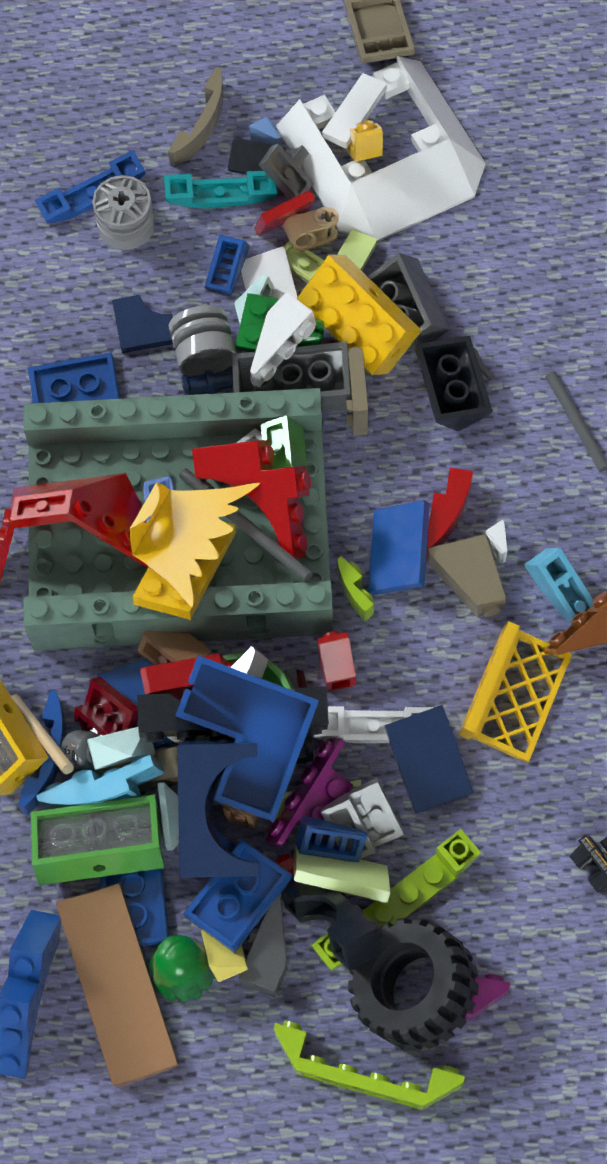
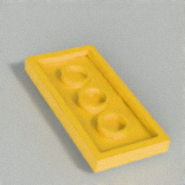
M225 522L234 530L227 535L208 539L216 548L219 556L218 559H195L201 569L202 577L189 574L193 590V608L189 606L171 584L151 567H148L132 596L133 605L191 620L236 534V524Z

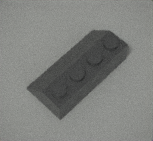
M338 342L296 347L293 355L287 360L284 359L277 367L274 376L270 380L264 381L260 387L254 383L250 373L256 352L232 354L234 393L320 388L321 413L347 410L346 400H352L348 343Z

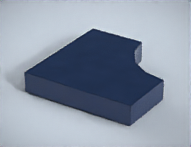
M140 295L112 300L122 353L173 344L168 326L173 318L172 314H160L151 311L143 303Z

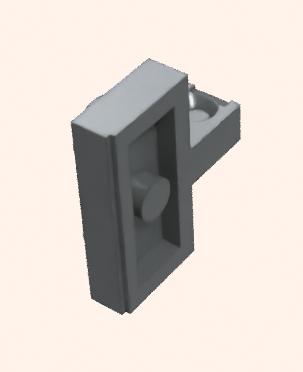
M279 143L272 145L259 163L261 169L289 200L308 191L313 185V182L307 177L301 167L309 155V152L303 145L298 148H292L290 152H286Z

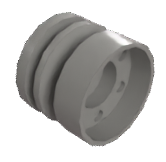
M120 175L110 177L98 186L94 192L92 204L99 236L107 245L121 250L138 248L146 243L152 236L155 227L151 196L146 185L135 177Z
M200 305L188 308L171 319L168 326L173 347L176 348L175 354L181 374L191 377L204 374L205 370L218 373L227 371L232 367V354H237L233 337L230 336L231 330L225 310L214 305Z

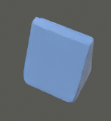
M265 117L249 126L250 140L273 145L279 143L281 146V136L269 118Z

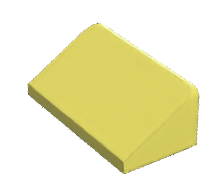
M201 930L209 967L218 982L248 970L242 944L233 953Z

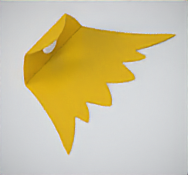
M156 483L130 528L133 556L162 576L193 608V590L189 574L202 577L201 569L195 559H218V552L208 539L227 535L234 530L229 524L218 517L236 512L239 508L228 504L251 492L260 483L222 489L192 491L169 490L165 485ZM151 516L150 520L145 523L144 521Z

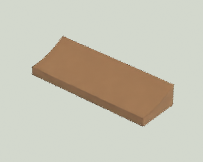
M118 883L84 895L56 901L112 1085L121 1088L180 1066L121 885Z

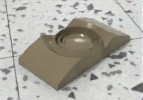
M343 0L356 52L362 64L415 54V47L400 0Z

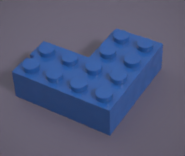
M198 655L188 680L189 684L194 685L192 691L185 689L175 716L235 738L234 743H257V757L244 758L224 768L213 800L274 822L319 700Z

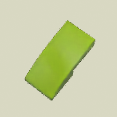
M340 556L337 559V571L342 589L357 614L364 621H367L374 614V600L365 589L359 590L362 587V571L353 561L347 562Z

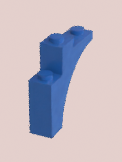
M31 910L10 948L8 977L0 990L1 1075L25 1079L28 1074L33 1035L41 997L60 940V915Z

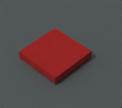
M308 190L262 213L254 227L257 235L261 236L283 225L285 220L294 214L308 212L315 201L312 192Z

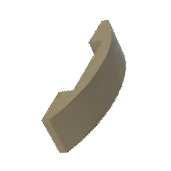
M215 67L204 87L207 105L190 134L180 130L168 151L170 166L174 168L186 162L202 148L218 123L223 106L221 68Z

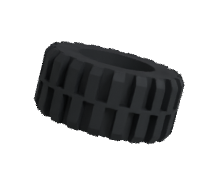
M407 917L396 920V925L390 922L380 927L382 932L380 942L383 953L349 972L353 975V980L348 982V992L354 995L350 1002L353 1010L358 1012L357 1018L371 1032L401 1048L407 1047L410 1050H421L425 1046L430 1049L439 1045V1039L447 1042L454 1037L455 1034L452 1031L455 1028L462 1029L467 1023L464 1018L467 1012H473L476 1003L472 1002L473 995H478L479 984L474 981V978L478 977L477 966L472 963L473 956L459 939L436 923H429L423 918L415 917L412 921ZM430 957L434 967V979L430 991L416 1006L407 1010H397L393 992L398 975L412 961Z

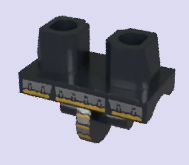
M584 835L578 840L581 845L574 850L570 858L580 870L584 869L592 861L596 863L600 870L590 877L588 881L597 893H602L607 890V837L600 841V844L606 850L603 853L591 836L587 837V835Z

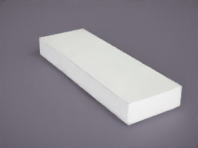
M362 73L322 131L323 138L347 149L352 141L350 129L356 128L357 123L366 121L387 90V83Z

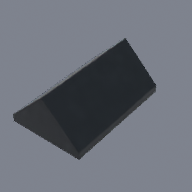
M470 336L414 345L436 423L455 431H461L492 414L493 410Z

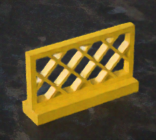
M508 621L501 630L458 736L468 740L472 738L528 763L572 654L568 652L554 655L563 660L559 669L548 672L542 657L550 654L540 653L539 649L544 650L550 644L519 630V625ZM519 640L531 645L534 652L533 656L524 659L520 658L516 649ZM512 656H513L515 662L510 663V661H511V659H512ZM537 659L543 675L529 679L523 664ZM517 666L523 682L510 686L505 673L508 669ZM556 675L553 682L551 676ZM545 679L550 692L547 696L538 699L532 683ZM501 683H502L503 686H504V689L499 690L500 685H501ZM526 686L532 701L518 706L512 690ZM507 693L513 708L499 713L494 702L495 697ZM546 701L542 709L540 703ZM534 705L539 719L536 723L527 726L520 710ZM490 709H491L493 715L490 716V717H488V714H489ZM515 712L521 728L507 733L501 717ZM496 720L502 735L491 738L482 734L481 731L484 724ZM535 728L531 736L529 730ZM523 732L528 742L525 753L515 749L509 737Z

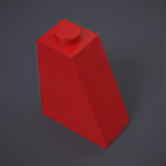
M220 653L202 656L228 667L234 665L233 662H228ZM197 657L140 669L145 694L169 693L181 702L185 689L190 691L193 689L194 685L189 684L188 680Z

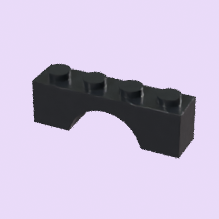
M293 875V878L281 892L285 908L300 923L310 920L332 922L333 924L327 929L333 955L349 971L383 953L380 942L382 938L380 927L375 921H369L358 905L353 906L343 892L296 882Z

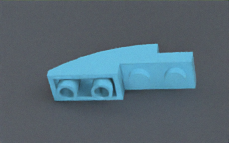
M142 755L132 759L129 765L106 771L103 777L92 770L79 771L68 781L49 785L44 792L36 795L38 802L53 809L141 797L138 786L165 772L159 760L151 755Z

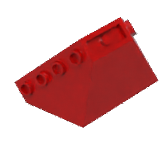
M121 473L14 487L10 507L5 508L0 528V582L14 528L70 521L80 525L148 568L147 564L132 554L130 528L143 506L127 474Z

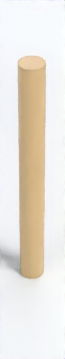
M18 694L12 695V699L43 748L64 774L71 773L74 766L21 697Z

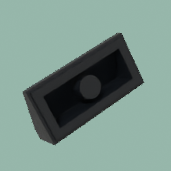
M234 137L228 171L247 174V171H263L259 163L273 144Z

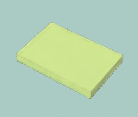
M295 847L294 880L296 882L385 903L388 902L390 896L388 866L361 859L358 863L299 854L297 847Z

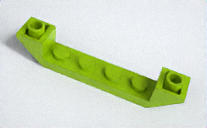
M462 829L458 830L436 848L434 856L390 889L388 902H373L362 911L364 916L369 921H375L379 927L388 922L396 925L397 919L408 918L457 880L481 855V852ZM328 932L311 945L330 971L343 966L333 955Z
M284 1021L283 1025L275 1023L274 1034L295 1073L299 1076L419 1110H424L462 1088L465 1076L459 1075V1069L447 1065H441L440 1069L433 1067L428 1090L425 1093L421 1092V1086L417 1084L402 1082L400 1086L389 1083L390 1078L382 1074L371 1073L370 1077L357 1074L358 1069L353 1066L339 1064V1067L336 1068L326 1065L327 1060L318 1056L308 1055L307 1059H304L302 1054L307 1040V1032L302 1031V1025Z

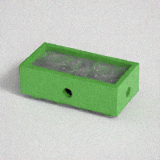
M155 795L31 812L32 866L39 885L164 868L161 817Z

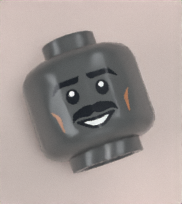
M76 730L71 731L65 736L60 749L73 764V770L95 771L87 740L100 736L99 734Z

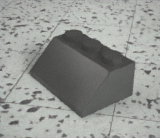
M398 253L367 276L422 330L406 352L414 350L415 344L435 341L450 330L417 258Z

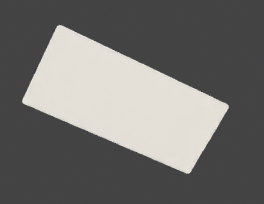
M284 246L245 260L241 273L246 291L264 274L270 278L275 287L272 298L280 299L287 292L297 299Z

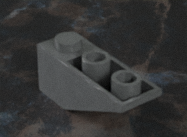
M280 895L264 914L261 926H255L248 941V944H251L252 947L248 957L245 956L248 970L239 973L241 985L274 998L277 996L288 969Z

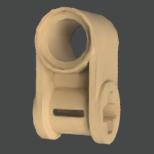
M321 207L306 213L294 214L285 220L283 229L296 251L302 252L310 248L334 243L338 237L335 227L339 221V214L330 207Z

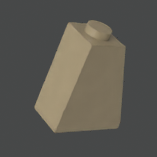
M486 534L428 548L427 560L429 565L475 616L482 614L484 617L495 616L505 608L506 596Z

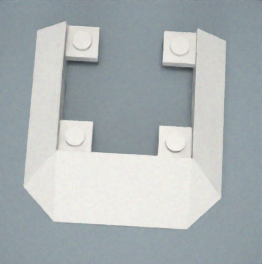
M397 56L396 63L374 72L373 78L387 83V90L383 94L385 100L407 90L427 121L429 127L411 134V141L418 153L373 173L365 160L351 161L340 166L319 129L327 126L336 113L325 94L304 104L299 99L276 125L290 151L292 148H298L303 145L309 152L301 167L303 172L313 182L312 188L322 205L333 208L338 212L339 221L336 224L338 232L349 235L351 230L354 229L378 239L377 242L474 198L486 164L421 61Z

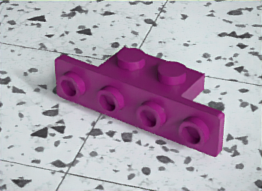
M329 738L319 745L316 751L317 756L312 765L308 766L301 774V782L296 791H293L286 798L283 812L270 824L268 828L269 834L265 839L268 844L282 846L296 822L300 824L302 816L325 820L321 809L351 790L353 784L331 768V765L345 744L343 739Z

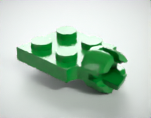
M247 293L235 344L236 350L256 352L267 312L279 299ZM315 318L316 325L313 333L308 338H303L296 347L320 345L324 335V321Z

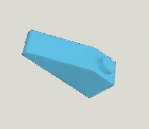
M546 548L524 564L541 592L570 625H572L570 621L574 616L582 611L586 612L593 605V598L561 548Z

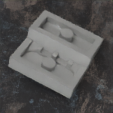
M378 778L356 787L321 809L325 821L362 830L367 833L360 859L376 853L375 847L404 835L399 820ZM336 836L335 839L337 845L339 844L340 837ZM348 839L345 850L350 851L353 839Z

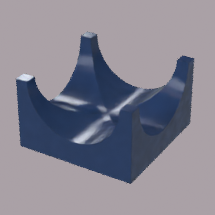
M235 739L185 740L177 745L180 877L259 876V862L245 860L231 853L237 843L232 841L223 832L216 820L213 809L214 788L224 768L238 760L257 757V743H234Z

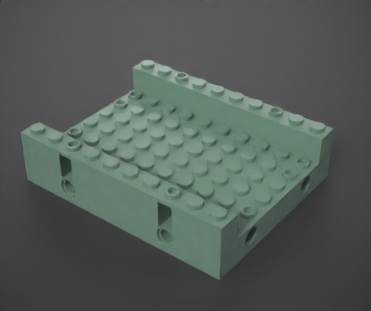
M320 388L24 404V433L29 446V485L126 473L143 506L145 503L144 482L170 476L173 478L178 491L193 490L179 478L181 471L186 468L195 475L192 449L237 443L255 428L261 433V423L288 416L303 427L307 469L311 477L310 496L299 497V503L304 510L302 528L307 538L306 557L296 559L313 573L311 579L308 582L302 581L236 525V534L191 620L133 605L132 596L148 568L75 522L30 526L29 597H24V628L33 650L139 645L142 635L146 631L190 633L202 642L317 636L332 632L333 608ZM205 479L214 489L233 487L221 481ZM244 495L229 503L232 506L238 507V511L279 545L276 533L267 516L250 497ZM226 516L218 517L224 522L234 524Z

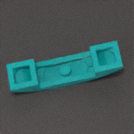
M247 171L246 178L192 180L191 174L164 175L165 201L184 207L210 209L252 205L277 197L276 184L264 171Z

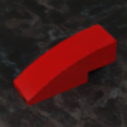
M450 468L446 494L434 492L428 525L426 558L428 556V548L443 545L459 522L469 498L473 471Z

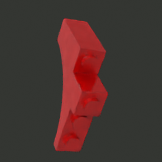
M270 439L192 449L196 479H213L233 487L260 483L246 495L267 516L276 533L279 545L295 559L306 557L307 538L302 528L304 510L299 503V497L310 496L311 477L307 472L306 465L273 469L272 463L275 456L274 450L270 445Z

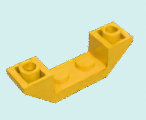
M367 118L366 121L357 123L356 128L350 129L352 141L346 151L355 162L383 156V131L378 123H373V121H369Z

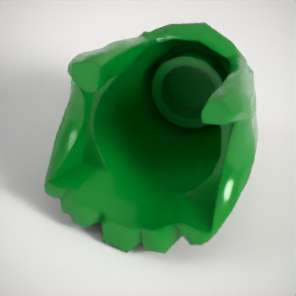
M183 935L166 937L159 944L150 960L154 983L161 994L169 1001H175L177 998L182 1002L190 999L196 1000L202 996L203 990L210 988L213 979L216 978L209 967L205 947L193 937Z

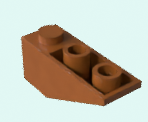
M607 592L596 596L592 601L593 605L586 612L582 611L574 616L570 621L572 625L565 631H560L553 635L549 640L550 645L543 650L544 653L560 655L606 644Z

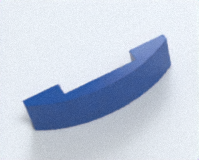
M134 150L110 161L109 165L111 168L64 192L57 188L35 199L47 224L72 219L94 209L92 204L94 192L102 182L110 177L125 175L140 180L146 172Z
M50 690L42 719L46 727L52 728L50 736L61 748L62 741L66 736L65 716L57 692ZM48 753L49 758L42 764L39 778L26 776L18 805L22 814L29 815L40 804L37 801L36 795L44 792L46 787L53 784L58 774L59 767Z

